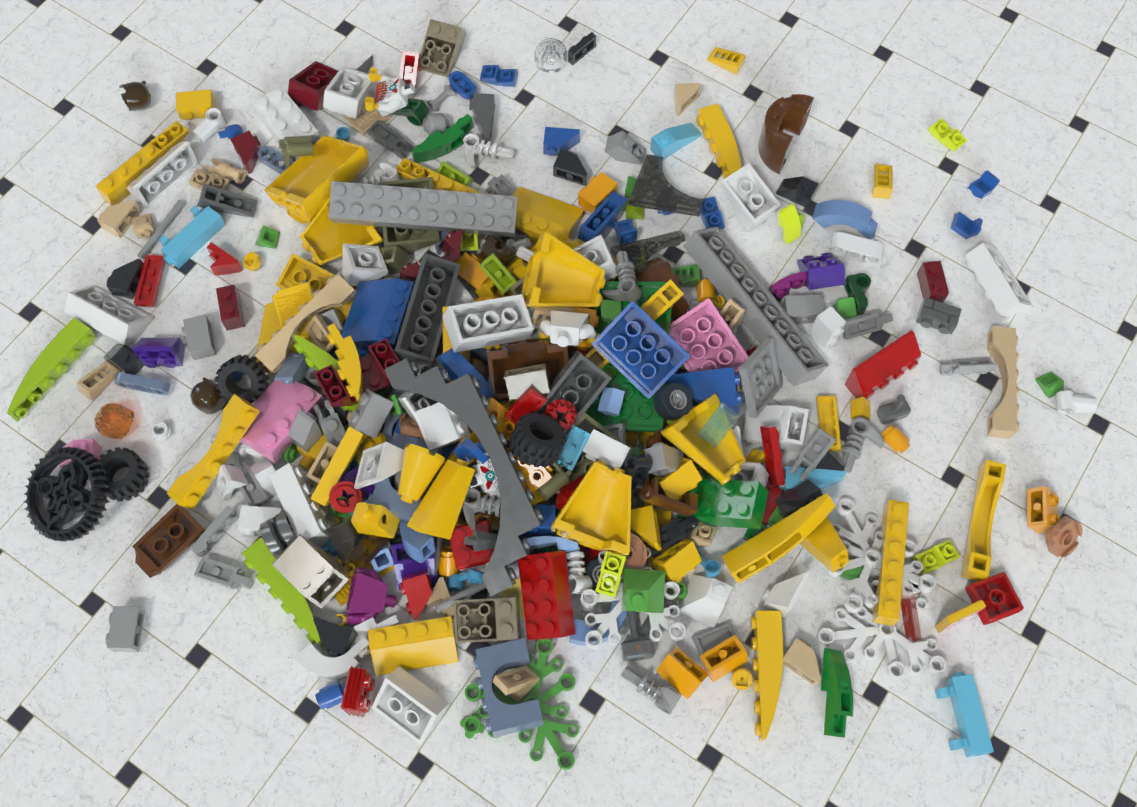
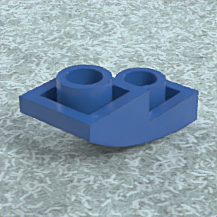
M483 65L480 81L497 86L515 87L518 71L517 69H500L499 65Z
M715 196L697 200L698 209L705 228L718 227L719 229H724L725 225L721 211L718 210Z

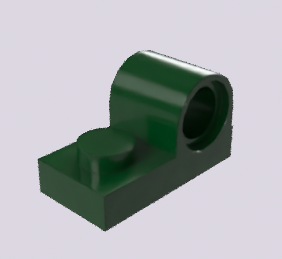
M408 98V104L392 114L405 116L410 123L420 126L423 123V119L429 114V109L423 100Z
M864 273L847 276L845 285H843L848 298L854 297L857 316L864 314L868 306L867 298L864 295L871 285V278Z

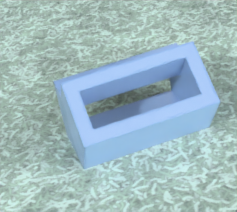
M605 387L601 395L598 411L604 415L618 416L625 391Z

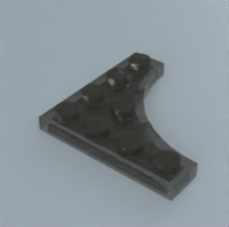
M647 154L630 195L629 206L699 217L703 207V199L689 196L673 187L663 173L664 157Z
M678 230L611 247L612 255L616 257L619 251H626L629 262L634 264L635 274H639L643 270L648 269L647 260L653 254L666 247L678 246L681 242H685V234Z

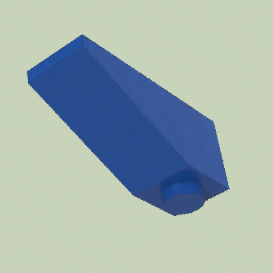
M451 348L437 357L443 368L448 372L451 381L469 373L473 377L476 376L481 384L479 390L482 396L485 395L488 399L494 395L484 377L459 352L454 353Z

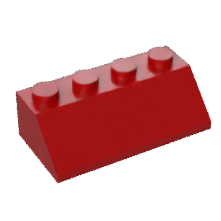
M912 330L852 369L844 385L855 398L865 397L869 399L875 394L874 391L879 388L880 390L884 389L890 384L889 381L899 379L903 376L904 371L907 369L912 370L919 364L918 360L921 357V352L915 333Z

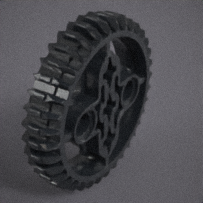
M62 447L57 450H51V453L45 454V458L39 459L40 463L34 464L35 470L30 471L32 476L27 478L29 484L25 486L27 492L24 495L27 496V500L24 503L27 504V507L24 510L29 512L27 517L31 519L30 524L35 525L34 529L39 531V534L54 541H74L89 535V531L95 530L94 525L100 524L98 519L104 518L102 512L107 510L105 504L109 503L107 496L110 493L107 492V488L110 485L106 483L109 478L105 476L107 471L102 469L104 464L100 463L99 459L94 457V454L85 449ZM72 459L71 463L61 468L58 476L50 475L60 463ZM88 476L91 482V492L85 489ZM43 497L49 499L46 509L44 508ZM76 512H85L75 525L68 529H62L63 525L72 521Z

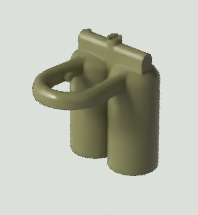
M289 136L278 141L286 168L290 166V157L314 155L310 136Z
M556 462L551 465L556 474L537 489L538 494L545 501L569 482V476L572 473L570 470L564 472Z

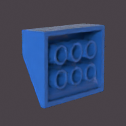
M396 278L359 282L357 294H355L341 334L342 338L344 339L351 335L356 349L369 351L368 346L386 338L394 351L414 282Z
M634 300L591 344L648 399L691 356Z

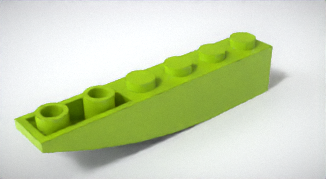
M73 317L34 361L19 385L7 414L17 422L26 416L28 410L35 403L39 402L42 395L53 387L56 380L67 372L71 364L80 358L88 346L93 344L97 338L94 332Z
M297 334L293 336L295 341L294 348L299 354H304L306 357L304 360L310 368L314 367L316 371H319L332 364L335 370L339 369L337 360L330 354ZM359 403L354 406H343L341 408L344 411L348 410L352 414Z
M262 538L258 539L242 552L246 558L243 562L250 570L254 568L258 572L256 578L262 585L265 583L269 585L270 589L268 592L275 600L278 597L283 602L280 605L287 614L292 613L295 616L293 622L300 630L302 628L306 629L308 632L306 635L307 639L313 645L317 643L322 647L323 644L313 621L315 615L307 598L272 565L276 558L271 554Z

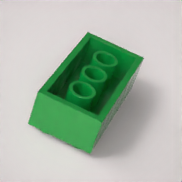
M702 479L694 489L688 491V494L690 492L698 494L697 512L691 515L694 516L697 522L719 527L761 529L768 490L759 481L729 480L721 485L718 480ZM678 514V516L680 518H683V520H686L689 517H691Z

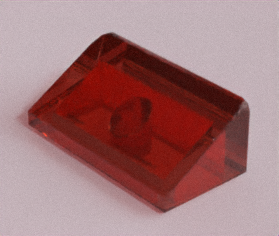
M901 599L905 637L909 641H918L921 639L916 599Z

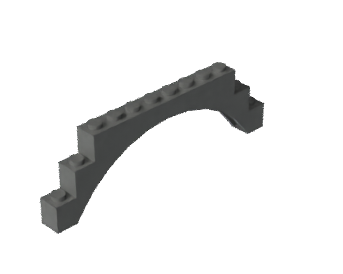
M407 358L384 369L393 388L421 394L443 404L458 415L479 438L494 468L501 500L499 533L494 552L482 579L490 596L517 584L515 581L517 579L516 573L512 567L509 568L508 564L530 554L528 551L530 545L527 539L522 538L521 535L542 525L544 517L539 507L535 508L533 504L535 498L532 491L526 489L523 483L526 481L525 476L521 470H517L514 464L517 460L513 452H509L505 445L508 441L504 433H500L497 428L499 422L495 414H491L488 409L490 403L485 395L482 396L479 390L481 384L478 378L468 373L449 383L450 376L448 372L439 366L418 375L420 370L415 361L412 362Z

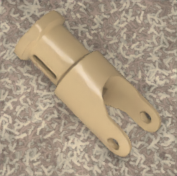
M215 158L211 159L212 163L216 165L215 167L208 165L204 167L208 173L212 174L214 172L227 179L235 180L238 184H242L246 177L245 169L235 168L232 164Z

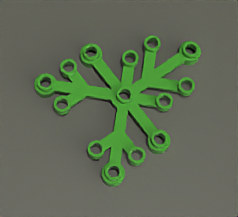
M539 639L536 644V650L539 653L537 664L534 663L532 654L528 652L531 657V664L527 666L539 677V681L531 688L530 695L516 702L512 697L505 696L495 684L494 695L498 700L509 705L538 699L541 713L554 715L557 719L562 720L567 716V709L564 706L556 707L543 703L562 691H571L575 687V677L570 673L562 674L558 684L538 696L542 679L552 672H559L562 668V662L557 658L552 659L550 664L545 666L547 655L553 650V644L550 639ZM545 644L549 648L547 651H542L541 646ZM558 662L560 664L559 668L554 669L552 663ZM566 679L571 681V685L568 687L563 685V681ZM472 683L465 688V696L471 702H476L485 697L484 691L479 690L477 684ZM476 690L478 693L477 696L471 697L470 692ZM481 705L478 709L479 716L484 719L488 718V714H481V709H483ZM559 709H563L565 711V714L563 716L557 715V711ZM543 717L544 726H540L537 729L534 747L530 752L531 760L539 762L542 759V746L544 737H546L558 756V766L563 770L571 769L574 766L575 758L572 753L563 749L553 731L565 733L568 737L575 738L579 733L578 726L548 721ZM570 727L576 729L574 735L569 734L568 729ZM531 729L519 732L518 737L522 743H528L531 740ZM487 731L488 735H489L490 737H492V738H499V737H501V736L493 737L492 731H490V732ZM522 733H528L529 738L527 740L521 739ZM534 751L540 752L541 755L538 759L533 758L532 754ZM565 757L569 758L570 764L563 765L562 759Z

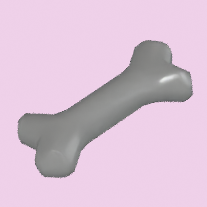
M445 85L444 91L436 99L428 100L427 104L432 107L433 111H438L439 105L447 97L455 96L456 92L451 89L450 85Z

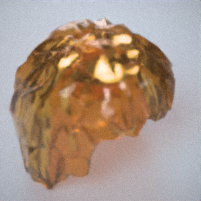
M118 403L105 404L95 415V427L101 435L113 439H123L132 426L134 411Z

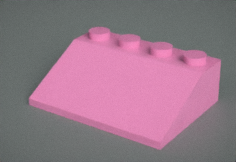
M709 298L671 323L670 336L691 355L683 363L688 373L734 367L737 373L740 366L749 358Z
M274 380L254 402L253 406L260 410V412L240 441L273 463H276L287 448L293 444L288 434L299 410L305 414L309 412L316 417L317 414L313 406L317 404L321 410L324 408L322 395L298 382L283 384L282 380Z

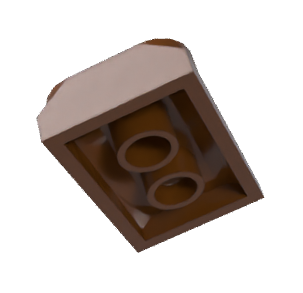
M176 504L132 546L136 554L135 563L150 578L159 575L200 538L205 528L185 508Z

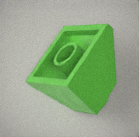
M624 568L621 611L663 613L665 571Z

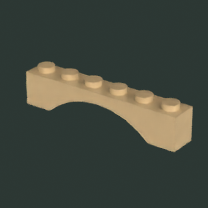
M339 274L331 276L326 281L327 285L322 290L318 289L312 295L313 299L309 303L305 302L298 309L299 313L289 317L285 322V326L281 330H276L271 335L272 339L257 349L258 353L255 356L271 372L276 374L290 354L294 340L293 336L298 333L309 319L324 310L344 306L357 294Z
M992 326L987 333V351L996 362L1002 380L1001 398L996 409L987 418V436L1011 439L1019 431V422L1017 421L1019 387L1016 386L1019 376L1016 363L1018 362L1019 354L1016 352L1018 344L1016 328Z

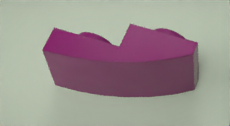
M806 271L789 275L772 285L770 293L776 298H782L788 295L790 288L799 289L804 287L807 279Z

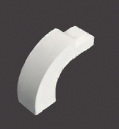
M363 637L344 655L331 658L319 653L309 643L294 658L309 673L316 677L329 680L342 679L348 676L351 666L353 668H362L357 661L369 655L370 647L368 640Z

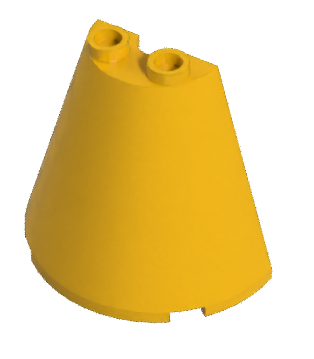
M330 197L300 235L303 241L301 245L307 252H312L313 257L311 259L317 266L342 258L343 244L374 246L384 241L377 226L332 223L328 218Z
M544 232L535 245L537 250L530 256L524 276L522 295L526 299V306L599 307L602 302L599 290L604 287L606 278H604L605 270L551 234Z
M716 393L696 405L687 415L676 419L661 431L666 439L717 479L721 485L732 479L730 475L733 476L741 471L740 466L746 462Z
M595 461L552 523L551 530L555 532L557 529V535L595 550H610V552L618 555H629L632 477L626 475L622 469L613 468L612 471L608 469L605 462Z

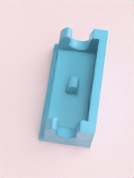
M572 425L556 463L572 471L591 434Z

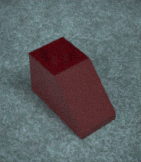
M249 130L230 140L248 174H251L259 158L257 152L259 150L258 146L261 144L257 136H253Z

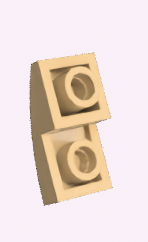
M197 168L189 180V185L201 190L205 183L225 190L229 179L214 172L211 175Z
M698 522L699 526L691 530L692 534L686 540L693 541L695 545L710 546L718 528Z

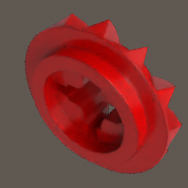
M563 399L551 402L546 407L544 413L545 416H550L554 421H558L560 423L559 426H562L564 431L571 429L577 418V412L573 404ZM556 409L561 413L566 412L564 415L566 422L561 419L556 420L558 417Z
M340 481L330 490L329 501L336 511L341 513L353 512L356 504L362 502V491L355 489L353 482ZM343 489L347 494L352 495L349 497V504H347L345 499L340 498L343 495Z

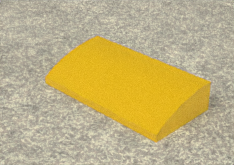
M292 253L276 286L285 289L302 284V281L306 280L310 282L311 289L315 291L318 289L322 290L327 285L326 281L334 274Z
M349 426L311 497L312 500L323 506L329 504L330 490L342 480L366 434Z

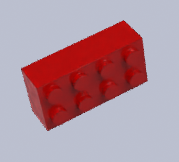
M565 550L527 555L518 559L527 640L562 638L575 635Z

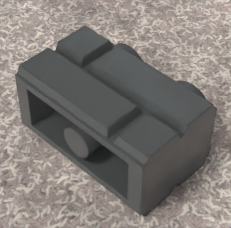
M925 297L920 305L916 323H919L924 328L931 327L937 329L942 334H952L957 327L962 309Z

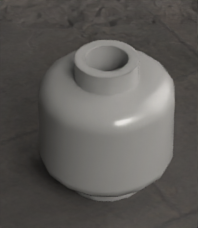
M430 113L423 119V130L428 135L433 134L437 130L443 134L449 128V120L445 118L443 113Z

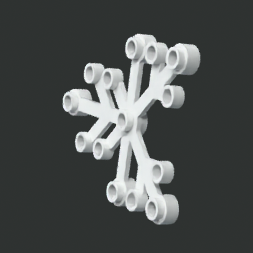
M843 498L837 505V511L845 517L852 532L842 528L839 524L832 525L838 531L837 534L858 544L861 549L843 540L842 542L847 548V553L858 558L849 560L843 568L838 569L834 573L828 568L827 572L833 577H838L843 571L864 566L859 578L849 581L841 580L836 587L838 593L842 595L847 594L850 589H854L853 594L847 597L844 605L848 612L857 613L863 606L862 593L865 595L864 604L867 607L873 608L878 602V597L872 592L867 580L872 569L881 568L882 552H879L883 544L882 531H877L873 536V545L870 548L867 541L872 528L878 522L877 517L872 514L867 515L864 520L865 526L863 531H861L852 514L855 507L853 501ZM906 539V558L912 557L917 550L916 543L910 539ZM913 561L911 564L904 565L902 596L909 598L915 591L914 586L909 581L918 585L919 590L925 593L931 592L935 588L936 579L932 575L924 574L921 577L917 576L923 569L921 562Z
M647 548L648 556L646 560H648L651 556V551L649 548ZM601 551L598 555V561L601 564L603 560L600 556L605 555V551ZM644 567L642 570H653V569L650 568V567ZM621 582L616 598L601 593L596 594L592 589L584 590L581 594L580 601L583 606L588 608L593 607L599 602L619 601L610 613L596 615L588 613L585 616L584 621L588 627L601 623L597 630H592L586 635L585 643L591 649H596L601 645L602 636L608 628V643L610 645L616 646L621 640L616 620L622 612L623 584ZM667 582L664 588V597L669 600L675 599L680 592V588L675 582ZM667 589H672L674 594L669 595ZM585 597H591L592 602H586ZM671 605L669 608H663V613L645 612L650 620L651 631L649 638L652 641L657 642L662 637L659 624L668 631V635L672 640L679 641L684 637L686 633L685 626L679 622L671 623L665 618L676 619L680 614L678 606ZM670 609H675L677 614L671 615ZM593 617L595 622L589 623L587 618ZM674 629L679 630V636L673 634ZM652 632H658L659 637L654 638L652 636ZM615 635L618 637V641L613 642L610 637ZM594 637L597 639V643L592 644L589 639Z
M874 580L869 585L875 595L873 587H878L879 580ZM914 587L915 591L909 598L901 594L900 616L903 611L916 610L922 612L927 608L928 603L923 598L911 601L915 593L921 592L919 588ZM922 602L924 607L920 608L917 603ZM864 606L861 608L864 615L861 616L857 612L854 613V616L858 619L866 620L874 627H865L851 617L845 609L838 608L834 612V618L839 622L844 621L853 629L833 632L830 628H822L817 633L818 642L824 646L830 645L835 640L856 638L851 647L843 652L846 662L849 663L856 659V653L867 637L877 635L870 646L863 650V656L867 660L875 658L878 648L884 641L889 661L887 674L892 679H900L906 672L905 666L897 660L893 640L907 650L910 661L908 671L912 675H918L922 672L923 668L918 658L927 664L929 671L933 674L942 673L947 666L944 658L940 656L931 657L923 651L933 652L938 647L936 640L929 638L926 641L912 643L896 632L895 625L889 626L872 622L873 615ZM842 612L844 618L838 617L837 613ZM882 627H887L889 632L884 633ZM823 634L827 635L828 641H824L821 636ZM928 642L933 644V649L928 647ZM867 650H871L873 656H868ZM847 652L852 653V659L847 658ZM933 662L938 664V669L933 668ZM912 665L918 667V672L913 671ZM892 668H896L898 670L897 675L892 673Z

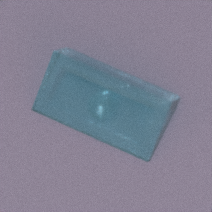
M722 402L698 435L714 447H717L740 415Z

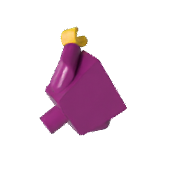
M352 563L347 564L349 568H353L351 572H348L349 577L352 579L345 614L349 615L337 614L336 617H343V622L337 625L344 627L347 624H360L372 617L375 619L378 614L383 613L384 606L395 607L397 597L387 594L388 584L383 582V578L377 572L364 567L356 568Z

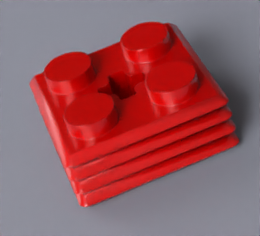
M488 520L475 523L476 529L474 530L491 533ZM468 524L454 527L450 538L457 570L484 565L490 561L494 549L474 551L465 545L464 538L473 534V530L470 529Z
M1005 572L980 580L965 588L972 604L983 600L986 605L983 610L977 613L983 625L1009 617L1024 609ZM991 597H996L997 601H993Z
M352 666L349 668L341 703L342 710L349 716L352 714L353 716L364 717L365 713H368L370 710L371 700H368L370 691L373 692L375 679L365 668H353Z

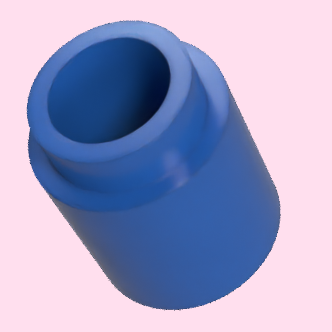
M336 681L320 689L315 694L319 707L321 709H329L342 703L345 683L341 684L339 681Z

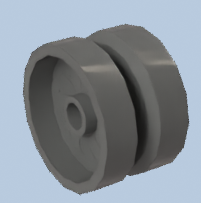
M285 510L276 515V521L270 518L260 524V532L264 543L271 554L277 559L296 538Z

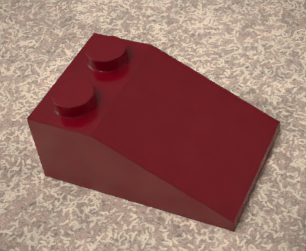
M317 61L313 62L289 79V97L294 102L305 105L311 110H320L323 107L325 89L338 73V70Z

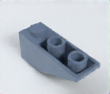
M298 352L290 353L275 376V381L282 380L283 384L295 383L294 381L307 379L306 372L309 366L304 360L306 358L304 354H299Z

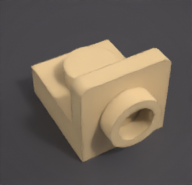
M149 213L131 218L133 223L132 230L138 239L148 238L153 235L155 229Z

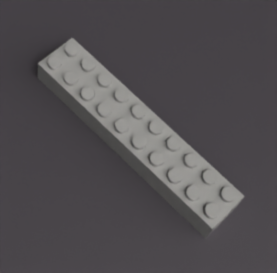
M332 181L328 218L332 223L451 232L453 230L456 232L460 229L462 233L515 237L517 196Z
M714 227L693 232L683 245L688 255L694 259L698 267L705 273L709 281L727 302L732 298L745 309L742 323L750 330L753 337L760 344L766 337L774 339L778 366L787 380L793 386H797L816 379L829 364L720 229Z

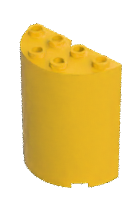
M323 135L313 144V156H300L264 191L278 207L282 205L286 208L287 215L297 222L306 225L313 220L330 197L332 181L352 183L368 168V151L364 146Z

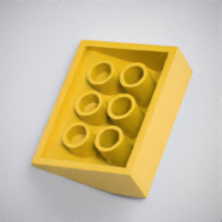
M520 186L512 195L517 196L515 236L521 239L529 238L530 242L535 244L544 232L553 235L554 231L559 232V230L568 233V237L572 239L585 209Z

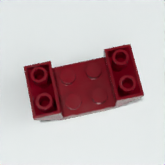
M460 229L456 232L453 230L445 236L446 239L441 247L445 254L441 257L442 259L451 262L458 261L462 231ZM418 262L406 264L401 269L399 279L411 281L415 284L420 267Z
M386 338L368 346L370 354L359 358L363 376L362 394L365 393L366 389L378 394L391 386L384 369L400 361ZM332 364L314 373L332 407L354 406L359 403L354 396H349L345 387L348 384L345 380L341 381Z

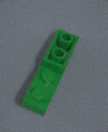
M466 114L463 118H459L452 127L447 128L443 134L438 130L430 134L420 145H416L412 150L414 162L421 163L434 160L462 146L465 135L473 129L472 117Z
M824 648L821 691L827 692L824 735L845 738L846 716L853 717V691L850 673L842 651Z

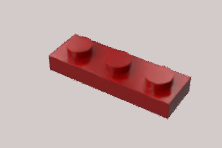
M145 256L134 299L135 306L154 308L166 262L163 258L164 256Z
M760 426L766 470L769 474L768 483L776 486L784 485L785 471L782 468V452L778 441L779 432L776 426Z

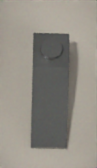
M474 93L473 100H470L469 109L472 110L474 121L483 140H486L487 143L491 141L495 97L494 94Z
M204 183L197 206L201 208L209 206L216 212L253 218L258 200Z

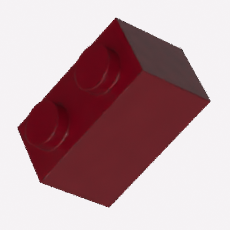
M941 261L923 262L917 272L923 300L927 297L943 303L949 291Z
M235 285L216 288L220 317L226 330L245 327L240 294Z

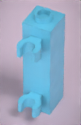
M194 206L190 210L193 213L194 219L172 240L165 235L158 239L163 246L161 249L164 254L163 258L169 265L172 266L174 264L177 268H180L225 226L221 215L209 206L203 211Z
M964 672L953 673L952 677L946 680L947 687L935 690L937 699L950 697L961 739L948 742L950 751L964 749L966 758L990 754L994 750L973 674L965 675Z

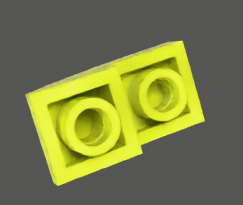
M943 118L928 129L940 143L954 152L967 142V139L957 128L952 130Z
M791 203L778 212V225L783 228V241L788 245L802 236L799 216L795 205Z
M947 540L915 555L912 560L922 563L923 569L920 573L924 575L959 559L960 555L951 540Z
M606 551L595 592L616 598L625 566V556Z

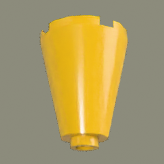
M406 444L398 488V495L401 496L400 500L412 504L413 501L417 502L444 463L445 458L438 453H435L433 456L429 449L414 444Z

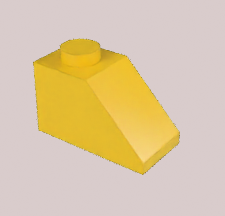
M651 505L632 509L630 530L657 551L662 550L657 513L654 507Z

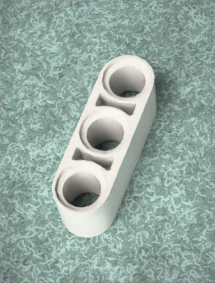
M835 232L833 234L829 252L835 256L869 265H879L884 251V245L880 242L844 232Z

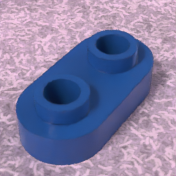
M454 71L449 75V85L463 99H473L474 93H477L475 84L460 71Z

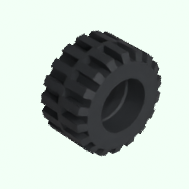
M245 354L232 357L223 363L216 372L218 376L215 377V382H218L215 387L216 390H220V393H218L220 397L224 396V401L229 402L235 394L251 404L255 402L269 385L266 382L269 380V375L265 374L268 370L266 367L263 368L261 366L263 364L261 361L257 362L256 357L249 358V355ZM235 371L244 372L249 377L251 382L250 389H242L236 384L234 380Z
M526 413L517 421L509 439V447L513 451L514 456L519 457L518 460L526 462L529 466L534 465L537 468L540 466L543 468L548 465L551 466L556 462L566 442L564 428L559 426L560 423L558 421H554L552 417L545 416L543 413Z
M116 447L115 451L109 449L107 454L104 455L102 453L100 455L101 459L99 462L104 464L102 469L107 471L105 476L109 478L106 483L110 485L107 488V492L110 495L107 497L123 502V499L129 501L132 496L135 498L139 496V491L143 492L145 490L143 486L148 485L149 481L146 478L150 477V473L147 471L149 469L133 450L125 447L123 449ZM129 467V472L124 479L113 482V477L119 469Z

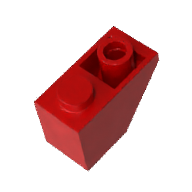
M428 569L405 575L402 583H400L401 592L408 599L406 603L408 614H412L414 620L420 616L433 591Z

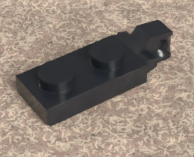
M691 516L686 520H683V518L675 519L660 528L662 550L657 551L645 543L646 547L650 549L652 557L655 558L688 538L692 534L691 530L699 526L694 516Z

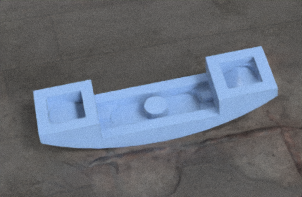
M555 536L527 538L530 549L557 546L558 551L565 550V553L580 551L578 543L566 538Z

